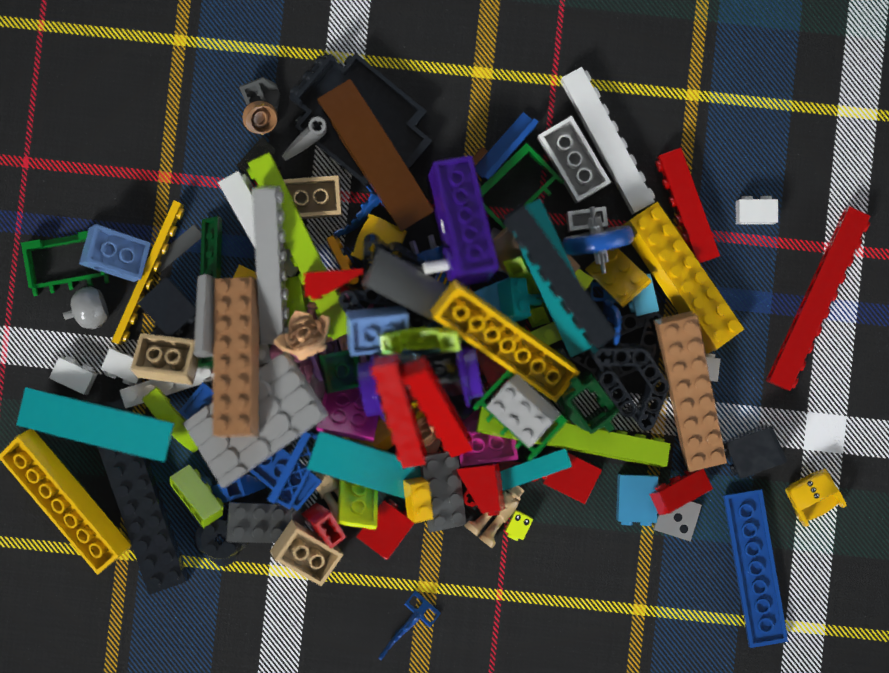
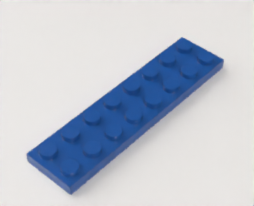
M202 382L179 410V413L188 420L205 406L213 402V389L205 382ZM282 448L254 467L250 472L273 490L291 454ZM299 461L301 469L306 468V466ZM312 471L292 506L296 511L303 506L323 481ZM299 472L291 475L290 481L292 486L300 484L301 477ZM290 489L283 491L280 495L287 503L292 499Z
M762 489L723 495L748 645L750 648L788 642Z

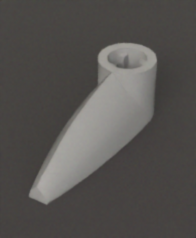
M320 117L312 118L309 121V126L297 136L282 155L284 160L286 161L322 138L327 133L325 121ZM316 123L322 124L320 131H314Z

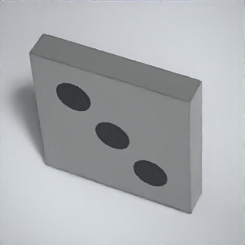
M691 501L670 514H658L657 523L654 524L653 530L691 542L702 505Z

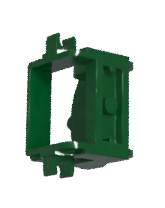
M586 368L577 377L574 376L569 380L570 386L557 400L561 409L560 414L566 416L575 425L590 434L603 427L608 432H611L615 429L611 421L620 411ZM586 388L591 393L595 391L598 395L595 399L601 405L587 417L584 416L572 400Z

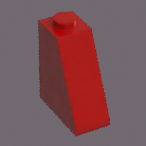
M499 463L458 468L457 472L481 513H488V516L500 515V512L505 509Z
M317 502L301 514L308 526L330 549L346 538L331 512Z

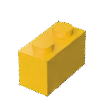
M423 477L403 480L407 518L414 523L432 520L433 512L429 481Z

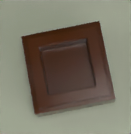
M481 147L472 157L474 167L488 153L484 147Z

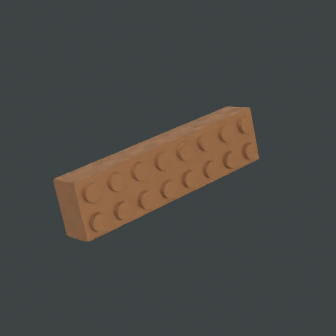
M252 277L214 279L213 436L219 438L259 437V305L257 280Z
M690 311L654 320L666 380L669 383V394L684 466L689 472L727 463L697 315Z

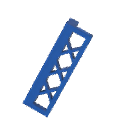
M523 112L475 167L476 173L487 182L537 127L539 122L535 118L532 120Z
M308 430L302 434L268 501L274 504L277 502L288 509L292 508L311 472L307 467L301 469L299 460L302 456L306 455L310 459L312 451L310 452L308 443L311 437L317 438L315 433ZM299 472L301 482L292 486L290 477L292 474ZM290 489L292 499L287 503L279 497L283 491Z

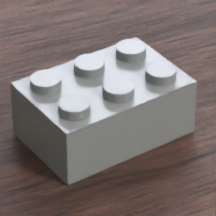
M518 374L505 384L486 407L529 448L560 415L551 404Z

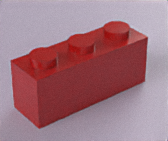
M700 469L692 472L685 470V475H677L671 478L670 483L667 485L663 483L656 486V491L649 495L658 514H670L712 490L713 488L705 470Z

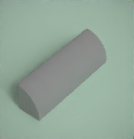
M207 274L197 278L194 355L199 358L213 356L214 279L216 278Z

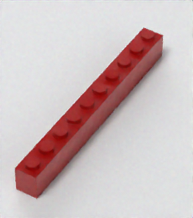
M850 206L844 208L766 378L767 382L787 391H791L792 388L796 387L799 380L797 378L799 371H803L807 362L805 358L814 348L815 344L813 341L815 336H819L823 327L821 323L830 313L831 309L829 306L831 301L834 302L837 298V288L839 284L844 282L846 278L845 271L854 261L853 253L855 249L860 247L862 243L860 238L863 232H866L870 226V215Z

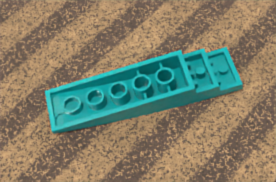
M541 199L525 205L576 276ZM526 248L521 250L570 357L590 349L592 346L589 345L582 335L585 332L583 328L579 331L571 320L573 314H567L559 303L562 301L561 297L559 296L556 299L548 286L551 283L549 281L544 282L537 272L539 269L538 265L533 266L525 254L528 253Z
M25 387L16 425L165 462L175 423Z
M322 431L318 432L307 465L309 470L404 499L403 480L421 477L420 466L402 468L401 461L397 460L395 453Z

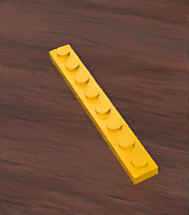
M175 200L145 264L142 278L138 280L113 336L112 342L123 345V342H127L129 339L131 324L134 325L138 318V314H136L140 307L138 302L145 297L146 290H150L154 281L152 277L154 272H158L161 266V256L166 254L169 248V244H167L169 238L173 237L177 230L175 226L177 220H180L184 214V205Z

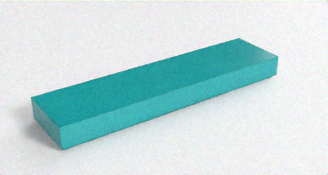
M565 448L500 471L503 491L572 467L567 449Z

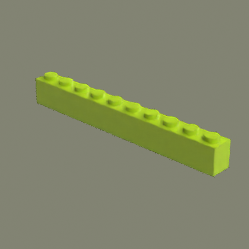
M267 153L249 162L250 168L247 171L252 180L256 179L258 186H280V191L283 192L284 196L283 203H281V211H284L285 215L282 230L286 234L283 246L286 250H290L292 254L290 260L294 268L298 266L301 273L298 276L304 285V273L327 271L272 155ZM337 290L328 295H322L323 299L311 300V296H308L311 303L315 302L318 308L315 310L318 318L322 315L329 316L328 338L332 337L334 340L347 334L346 314L339 303Z
M483 407L479 409L475 432L518 440L509 431L502 436L500 432L505 427L495 418L488 423L486 418L490 413ZM569 420L546 445L659 468L667 466L670 443H666L665 439L662 438L650 440L641 434L630 436L625 431L608 432L605 427L590 434L577 425L571 424L572 422ZM554 421L534 444L540 445L558 424Z

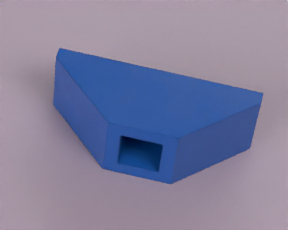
M247 474L225 488H221L220 484L210 486L214 497H218L222 503L267 488L263 482Z

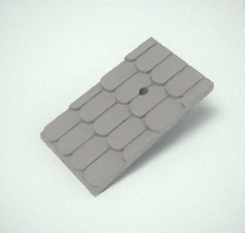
M283 352L259 369V437L219 438L213 436V402L205 406L183 424L206 463H208L221 488H225L328 417L329 414L291 354Z

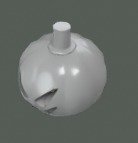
M83 287L77 290L71 298V310L63 313L65 320L74 317L81 327L92 330L101 327L109 317L102 293L99 289L93 287Z

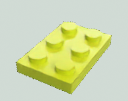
M339 479L337 523L340 525L376 529L378 491Z

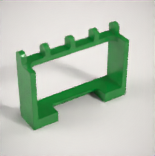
M526 143L480 187V192L483 198L527 154L551 178L524 205L532 203L542 192L550 196L551 192L547 187L555 180L559 184H562L564 181ZM484 204L485 213L503 230L505 228L504 224Z
M88 231L56 239H39L21 243L28 287L32 289L33 296L39 295L38 288L49 287L50 293H55V285L68 283L69 290H73V282L87 280V284L90 287L93 286V278L104 277L105 283H110L109 274L100 271V273L37 284L31 251L85 242Z
M507 370L486 392L484 397L474 405L473 409L476 411L481 406L490 413L486 421L489 423L495 418L505 428L500 434L503 436L509 431L519 441L514 447L518 449L522 444L532 452L527 458L531 461L567 424L568 420L560 414L555 420L558 424L557 427L536 449L532 446L529 448L486 408L487 405L485 403L507 379L510 380L515 376L514 373Z

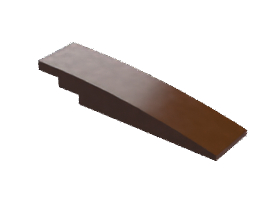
M351 79L317 99L342 143L401 232L434 212Z

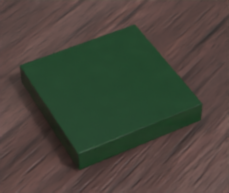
M349 350L319 355L326 394L360 387L358 378V363L360 362L358 356H351Z

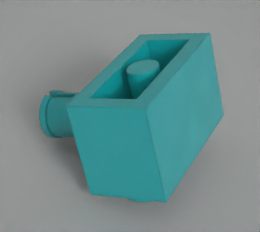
M509 278L497 284L500 310L514 322L530 317V306H540L543 299H537L542 298L541 294H528L526 278Z

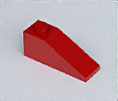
M365 269L304 273L305 297L311 296V300L323 299L322 295H328L365 273Z

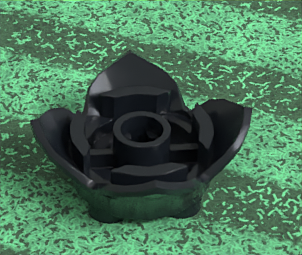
M224 508L223 516L205 528L200 526L193 538L198 550L205 553L214 564L223 567L233 563L237 553L245 549L249 544L248 542H227L226 540L220 543L217 540L219 534H222V537H227L228 510Z

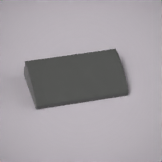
M382 249L378 250L362 282L364 286L431 321L434 318L430 310L446 291L447 285L427 274L425 275L422 271Z

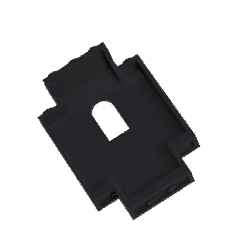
M327 53L323 56L320 55L315 60L313 69L311 71L307 70L302 76L303 81L299 86L296 84L290 91V100L305 112L304 115L301 114L296 119V125L294 126L296 130L301 133L309 126V121L312 118H322L327 125V133L315 142L314 145L367 187L369 182L342 143L327 114L317 100L322 95L351 79L410 171L433 144L432 140L417 128L427 115V111L357 53L353 56L350 55L345 60L344 67L337 62L333 55H328ZM316 123L314 131H320L322 124Z

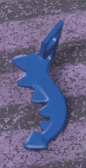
M370 184L366 187L371 192L369 199L361 204L362 209L356 213L355 216L357 218L351 221L350 226L347 225L344 230L340 228L333 233L337 238L341 235L349 234L360 227L368 218L367 216L373 208L379 206V203L382 204Z
M591 282L590 298L595 302H603L602 314L606 315L607 322L610 320V323L615 325L614 329L617 335L614 337V345H618L621 315L618 307L614 306V303L618 302L604 289L603 298H595L593 296V287L601 286L597 282Z
M416 590L404 604L413 614H411L407 622L386 645L379 655V660H382L387 651L420 619L428 627H431L441 613ZM413 596H416L422 602L418 609H415L409 603ZM427 609L432 610L436 614L432 622H429L424 617Z

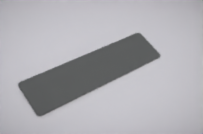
M195 225L191 226L169 245L166 254L161 256V266L158 272H162L201 239L202 233Z

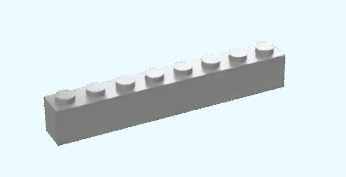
M256 186L252 188L261 344H275L273 341L280 334H288L289 332L287 319H289L290 311L286 305L289 292L285 286L288 273L284 267L287 253L283 248L286 234L282 230L285 215L284 211H281V203H283L284 196L283 192L280 191V186Z

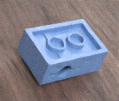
M96 224L89 227L79 264L135 282L142 278L151 243Z
M403 306L346 311L347 347L350 355L359 356L382 353L380 335L409 329V318L406 308Z

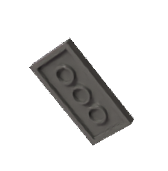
M448 451L427 454L426 465H420L421 477L429 481L433 519L427 520L429 532L466 524L461 478L457 472V469L460 468L458 456L451 458Z
M229 502L226 541L276 543L291 520L305 527V519L301 514L306 511V505H303L296 511L293 507L288 509L280 504Z

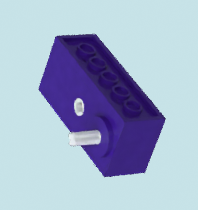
M472 155L433 162L426 181L443 248V260L423 263V272L426 275L445 271L447 279L451 283L455 279L463 286L489 282L499 266Z

